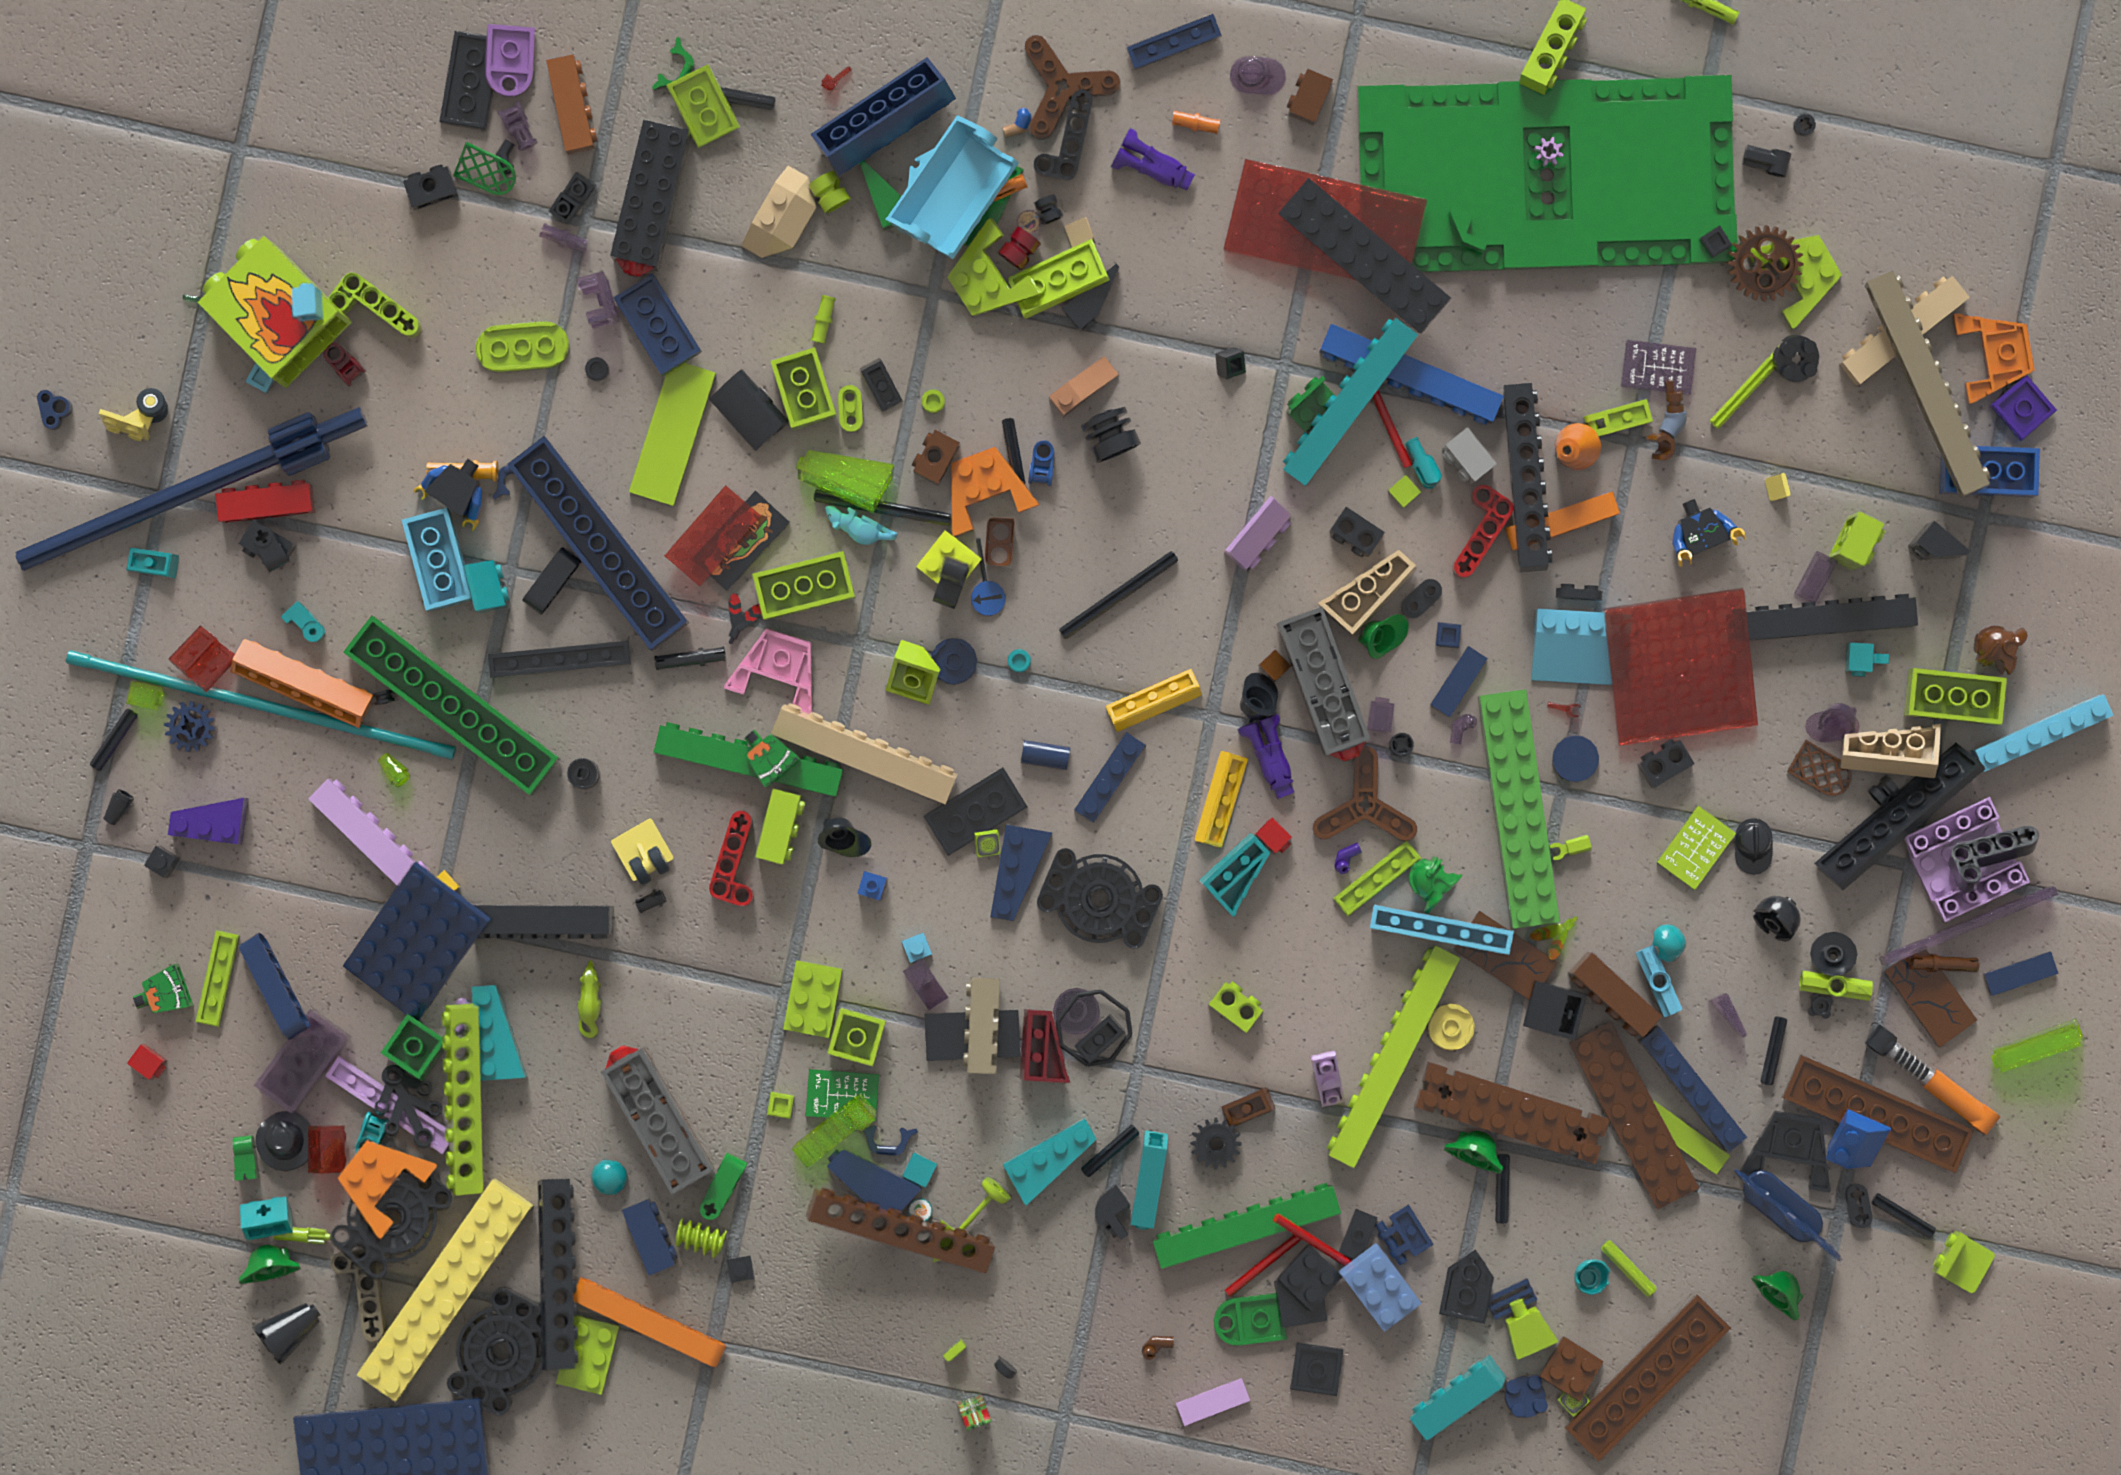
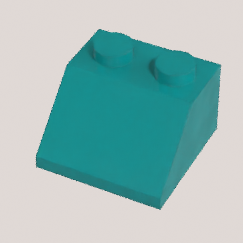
M490 560L463 565L476 612L482 614L508 607L507 601L510 600L507 587L502 586L501 578H504L501 564L497 565L496 561Z

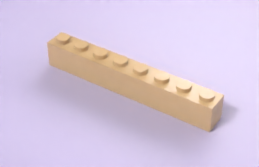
M789 703L782 706L771 732L772 735L946 804L958 775L954 773V769L945 765L936 766L932 764V760L923 756L916 758L910 755V752L904 748L898 747L894 749L889 747V743L884 740L875 739L874 741L869 739L864 732L859 730L852 732L845 729V725L839 722H827L823 720V716L817 713L810 712V714L801 711L802 708L795 704Z

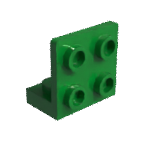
M1315 376L1304 388L1306 391L1302 395L1297 393L1288 401L1287 405L1289 407L1286 413L1304 432L1312 427L1311 422L1318 413L1324 414L1327 410V407L1324 405L1332 394L1335 395L1324 384L1326 379L1323 376L1320 379H1317Z

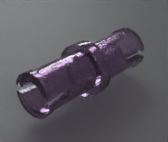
M544 223L539 235L541 238L558 243L559 247L563 248L565 246L582 254L586 249L583 246L588 244V239L573 235L567 229L563 231Z

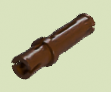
M1911 954L1908 960L1911 970L1924 969L1929 972L1945 970L1977 973L1980 967L1979 959L1975 957L1963 958L1942 957L1937 954H1930V956Z

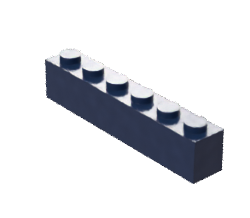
M1659 1026L1653 1027L1644 1037L1638 1039V1042L1725 1151L1730 1152L1748 1138Z

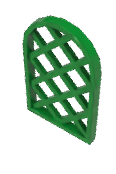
M468 142L465 143L453 176L491 194L503 195L511 191L516 183V173L513 166L505 159ZM470 148H472V149H474V150H476V151H478V152L475 153V154H473ZM466 149H467V150H468V153H469V156L464 157V154H465ZM482 155L484 163L477 164L474 157ZM485 155L493 159L488 161ZM471 158L474 166L467 168L465 160ZM496 161L499 169L492 172L489 164ZM500 162H502L503 164H505L506 167L502 168V165H501ZM462 163L464 170L458 172ZM486 165L489 173L482 175L479 167ZM476 169L479 177L472 179L469 171ZM510 169L513 177L507 178L504 170ZM501 172L504 180L497 182L494 174ZM466 173L468 178L460 174ZM491 176L494 184L487 186L484 178ZM480 179H481V182H482L483 185H481V184H479V183H477V182H474V181H477V180H480ZM506 183L508 189L501 191L499 185ZM495 186L496 189H497V191H494V190L489 189V188H492V187Z

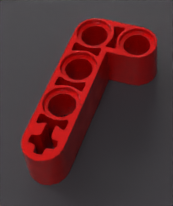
M1488 485L1477 486L1471 494L1473 504L1486 512V514L1453 563L1452 571L1458 578H1467L1475 571L1513 512L1512 502ZM1477 491H1486L1488 493V501H1479L1476 497ZM1498 503L1506 504L1508 507L1507 514L1500 515L1496 511V505ZM1490 522L1494 524V534H1486L1484 532V523ZM1472 542H1479L1482 545V552L1480 554H1475L1471 551L1470 545ZM1464 553H1466L1470 558L1476 559V562L1471 560L1467 565L1469 572L1464 571L1461 573L1459 571L1461 567L1458 563L1463 564L1468 558L1464 556Z
M737 811L730 818L709 885L710 894L714 898L738 906L749 905L754 898L753 890L750 887L734 882L753 822L751 815L745 811ZM742 815H745L744 819L748 821L747 825L741 826L740 832H745L744 837L737 833H731L732 828L734 830L738 829L739 823L735 822L736 818H741ZM732 837L739 838L741 842L740 848L735 851L731 850L728 846V841ZM726 859L731 860L734 865L733 870L729 873H725L721 869V864ZM717 882H723L727 887L723 895H717L714 891V886ZM740 889H746L749 893V898L746 902H740L736 897Z

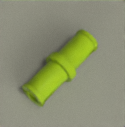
M821 295L818 314L814 316L816 322L811 341L825 344L829 324H832L833 321L831 315L836 298Z

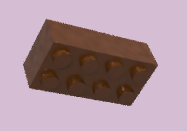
M1586 952L1568 972L1572 976L1570 980L1579 989H1584L1585 987L1590 992L1587 996L1597 1005L1603 1004L1607 1008L1605 1012L1613 1020L1618 1021L1620 1019L1624 1023L1622 1028L1631 1036L1644 1037L1662 1017L1660 1013L1593 952Z

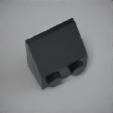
M1936 521L1926 524L1908 545L1912 549L1911 553L1919 560L1925 559L1926 561L1960 558L1968 555L1970 552L1966 546Z

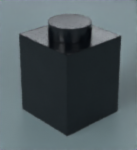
M155 846L144 866L163 878H169L181 858L162 846Z

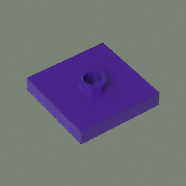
M2028 375L2024 376L1990 405L2020 441L2057 411Z

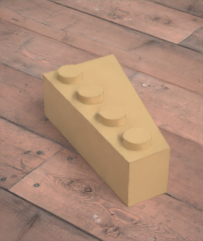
M1934 724L1932 727L1927 728L1916 726L1911 727L1909 730L1900 731L1889 729L1887 732L1882 733L1871 731L1845 734L1840 768L1935 778L1939 760L1941 724Z

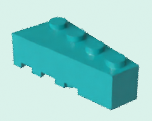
M499 985L473 986L472 1001L479 1011L480 1081L528 1077Z
M1086 1118L1081 1119L1003 1163L1025 1206L1097 1140Z
M1489 1354L1481 1361H1477L1469 1367L1468 1371L1463 1375L1459 1374L1453 1378L1444 1389L1441 1387L1431 1395L1432 1398L1426 1403L1421 1401L1412 1408L1413 1412L1410 1420L1427 1441L1500 1390L1506 1375Z

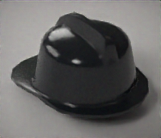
M1251 673L1245 678L1240 709L1248 717L1249 723H1252L1254 720H1263L1275 713L1278 699V689L1275 683L1268 676L1261 673Z
M845 818L825 819L823 831L817 838L821 848L846 857L865 855L872 846L869 836L862 831L854 829L852 823Z
M1746 819L1736 829V863L1747 874H1761L1767 870L1772 861V831L1768 824L1761 819Z

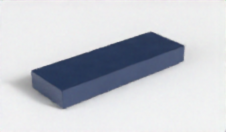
M1467 646L1430 705L1450 718L1488 658Z
M2051 951L1983 973L1990 996L2059 974Z

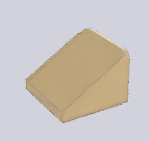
M1087 217L1064 226L1072 248L1090 239L1094 241Z

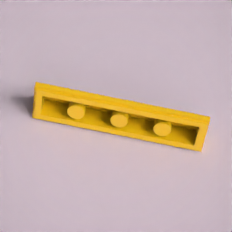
M1189 669L1107 705L1106 709L1116 731L1119 732L1200 697L1202 692L1192 669Z
M1220 752L1195 835V841L1222 848L1248 762L1247 758L1229 752Z

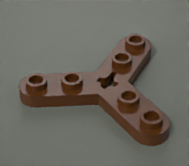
M1030 36L1025 42L1027 56L1048 86L1030 124V131L1036 139L1042 140L1050 137L1069 98L1076 91L1086 90L1091 96L1111 95L1118 91L1120 78L1114 71L1068 73L1042 36ZM1062 80H1065L1066 86L1069 88L1067 90L1063 89L1057 97L1058 86L1056 83H1061Z
M1363 747L1360 756L1354 758L1353 799L1325 813L1314 821L1312 829L1316 837L1320 839L1331 838L1363 819L1370 821L1403 841L1411 840L1416 836L1417 825L1415 821L1377 798L1378 755L1372 747ZM1364 792L1367 793V801L1372 803V807H1369L1367 812H1364L1363 808L1359 807V803L1363 802Z

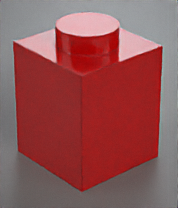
M1273 817L1255 833L1274 854L1278 851L1283 853L1291 845L1289 840L1292 836Z
M140 1044L126 1064L148 1080H152L155 1077L159 1078L166 1069L164 1064L167 1060L146 1044Z

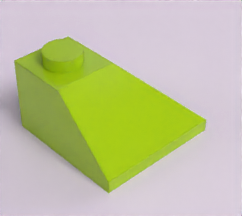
M901 640L893 660L885 691L930 705L940 668L924 647Z

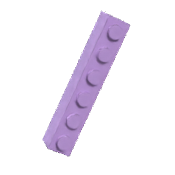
M327 779L308 799L398 886L411 865L415 862L411 857L413 852L404 844L400 847L394 841L397 837L388 828L383 830L378 825L380 820L373 813L369 812L367 814L361 809L363 804L354 795L350 798L344 792L346 787L339 780ZM422 861L418 862L420 865H422L424 868L430 871V869Z

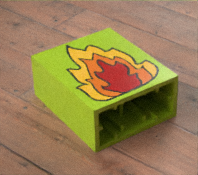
M263 235L259 241L250 239L238 249L235 256L238 262L226 274L218 272L206 281L202 289L205 295L198 303L274 381L287 388L352 321L323 292V319L302 322L293 316L292 288H299V285L306 283L317 286L276 244Z

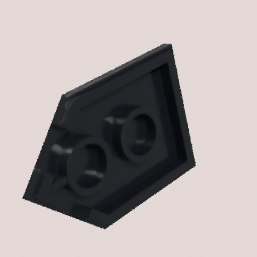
M1476 1249L1448 1267L1439 1314L1485 1324L1494 1276Z

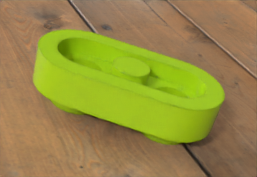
M846 385L838 393L839 422L845 431L856 432L863 424L862 395L856 386ZM849 393L855 396L851 402L846 400V395ZM854 417L856 422L853 425H849L847 419Z

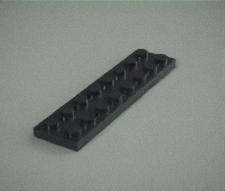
M1310 178L1304 182L1278 213L1420 334L1425 331L1452 299Z
M1957 742L1939 756L1935 778L1918 776L1913 778L1900 789L1901 793L1896 797H1891L1887 805L1883 808L1879 807L1814 864L1842 891L1845 890L1986 768Z

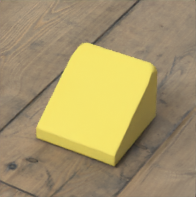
M1782 473L1765 479L1770 501L1790 496L1786 474Z

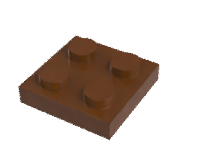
M1563 1336L1540 1373L1539 1378L1580 1402L1604 1361Z

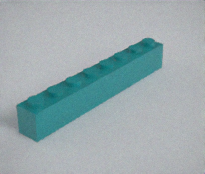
M1395 317L1393 321L1387 320L1381 329L1384 332L1379 340L1376 338L1372 340L1367 347V350L1370 351L1365 359L1360 357L1353 366V369L1356 370L1351 378L1346 376L1338 386L1342 390L1337 396L1332 394L1324 405L1327 407V410L1323 415L1318 413L1311 422L1313 429L1309 434L1306 432L1302 434L1297 441L1298 449L1295 453L1290 451L1282 461L1286 464L1283 470L1303 485H1307L1418 336L1417 332Z

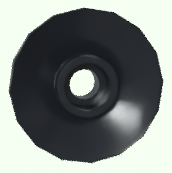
M1828 932L1817 937L1812 944L1810 952L1811 961L1815 968L1828 976H1842L1851 971L1856 964L1858 955L1856 945L1851 938L1838 932ZM1835 954L1838 958L1831 960L1829 955Z

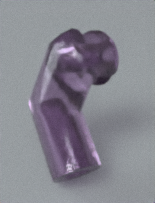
M1464 714L1455 720L1452 724L1450 743L1461 744L1463 732L1469 728L1476 727L1477 718L1471 714Z

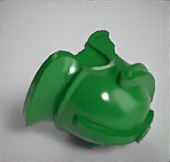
M1435 856L1431 860L1421 859L1410 868L1408 878L1412 891L1419 895L1422 901H1425L1424 913L1426 914L1430 913L1439 903L1442 894L1448 892L1462 877V874L1445 873L1443 870L1444 865L1441 864L1443 859H1438Z

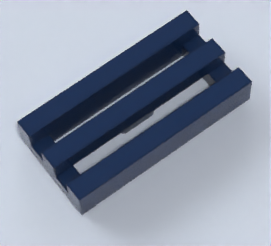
M1528 1278L1491 1295L1489 1309L1495 1320L1512 1312L1511 1307L1496 1312L1495 1309L1527 1294L1530 1295L1529 1298L1523 1300L1525 1306L1538 1300ZM1524 1285L1527 1288L1496 1304H1492L1491 1302L1492 1300L1501 1297Z

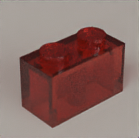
M345 1125L308 1126V1173L343 1172L346 1165Z

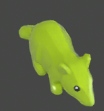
M589 960L579 980L582 983L580 987V1000L578 1001V1017L580 1018L578 1027L583 1036L594 1038L598 1035V1027L595 1021L598 1019L601 1010V1000L598 997L601 984L598 982L594 963L592 960ZM582 1021L590 1028L589 1032L583 1029Z

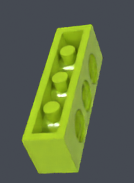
M1559 0L1521 73L1519 84L1545 95L1548 88H1553L1558 77L1555 75L1558 68L1562 70L1568 57L1565 56L1567 50H1573L1578 39L1575 37L1577 31H1582L1588 20L1585 17L1587 8L1569 0ZM1567 25L1570 29L1563 30L1559 26ZM1556 44L1560 49H1552L1550 45ZM1540 64H1548L1550 68L1543 69L1540 67Z

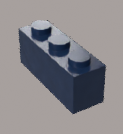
M650 1198L623 1209L622 1213L648 1276L675 1265V1259L678 1258L675 1247L668 1244L666 1237L669 1236L665 1224H660L657 1215H660V1211L656 1202L651 1203Z

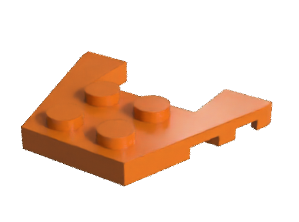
M1959 313L1952 315L1956 336L1980 332L1988 379L1964 384L1968 404L1978 401L2035 370L2027 324L1992 320L1978 316L1973 317Z
M996 447L951 463L952 534L954 537L975 530L967 509L968 506L1010 490L1019 513L1040 506L1039 502L1029 492L1026 485L1016 475L1013 468Z
M366 1141L340 1174L338 1181L370 1225L378 1239H381L391 1227L393 1221L375 1208L378 1201L403 1169L425 1183L437 1165Z

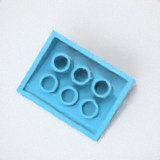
M1536 609L1531 680L1625 686L1631 633V614Z

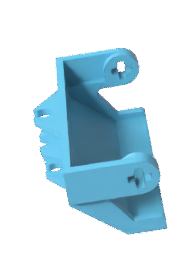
M957 115L936 147L915 159L920 165L917 168L910 166L908 188L886 220L899 231L924 244H928L943 255L954 259L1019 162L994 147L998 139L992 133Z

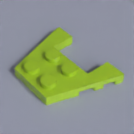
M992 218L986 221L947 276L973 316L1042 294L1031 276H1026L1012 288H1009L985 251L1004 237Z
M1819 235L1795 239L1791 243L1800 245L1795 252L1803 253V256L1797 260L1804 263L1803 266L1797 267V270L1802 275H1795L1794 277L1798 284L1793 283L1802 300L1781 311L1791 330L1797 327L1842 276ZM1771 244L1761 246L1762 253H1767L1771 249ZM1751 248V252L1763 263L1762 266L1767 264L1768 260L1762 258L1754 248ZM1783 257L1780 258L1779 261L1781 262L1783 268H1785L1787 261Z

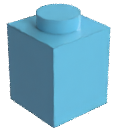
M309 283L301 284L299 288H292L293 316L300 322L323 319L322 291Z

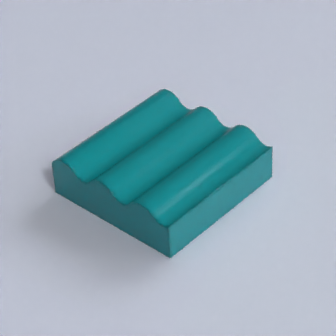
M914 1152L902 1176L926 1188L937 1163Z

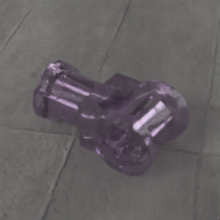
M519 101L515 102V106L504 111H498L506 129L511 136L514 135L519 145V151L527 150L538 143L529 130L528 118ZM521 132H523L526 140L523 139Z

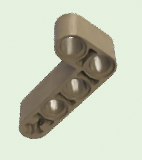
M364 1248L352 1250L354 1257L359 1259L362 1253H366ZM338 1252L330 1260L331 1269L338 1274L355 1272L362 1334L366 1340L376 1341L384 1336L386 1332L381 1280H373L374 1286L372 1289L365 1288L363 1279L367 1276L343 1253ZM339 1256L345 1257L348 1261L345 1269L337 1265V1258ZM378 1263L370 1265V1271L373 1274H380ZM368 1300L376 1303L377 1309L375 1312H369L366 1309V1302ZM378 1315V1318L373 1321L374 1327L379 1328V1332L374 1336L373 1332H369V1328L373 1325L372 1319L367 1321V1318Z

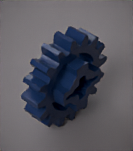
M190 701L189 707H187L185 702H181V709L172 707L174 714L166 715L170 719V723H164V726L169 727L170 730L165 735L173 737L169 743L174 744L177 742L178 750L185 746L186 752H191L192 747L196 751H200V744L207 747V738L214 739L210 732L217 729L211 726V723L216 719L208 717L211 710L203 711L204 705L201 703L195 707V702ZM191 711L199 713L203 718H194ZM181 716L179 725L175 726L178 717ZM188 721L195 723L192 732L185 728L189 725ZM205 727L204 734L200 738L199 734L202 728ZM178 735H186L190 742L181 740Z

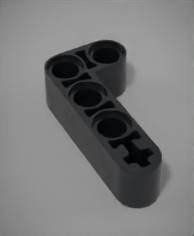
M1078 90L1071 98L1059 156L1040 154L1035 158L1034 168L1039 174L1063 180H1071L1076 176L1093 104L1092 96L1088 91ZM1081 94H1085V98L1089 100L1088 104L1084 103L1082 111H1087L1086 116L1081 113H1072L1073 108L1076 110L1079 108V102L1075 101L1076 97L1080 98ZM1074 117H1080L1084 121V125L1080 130H1074L1070 125ZM1069 140H1075L1079 144V148L1075 153L1066 151L1065 145ZM1041 158H1048L1051 162V167L1047 171H1041L1038 168V161ZM1064 163H1070L1074 167V171L1070 176L1061 174L1060 168Z
M948 556L945 557L939 573L940 581L935 591L933 602L955 609L970 569L969 564Z
M2029 825L1955 845L1952 848L1948 864L1958 888L1962 892L1972 893L1976 891L1982 874L1980 868L2033 853L2039 839L2037 829ZM2001 845H2007L2009 848H2004ZM1979 851H1985L1987 854H1981ZM1956 857H1962L1965 860H1959ZM1965 877H1971L1974 880H1968Z

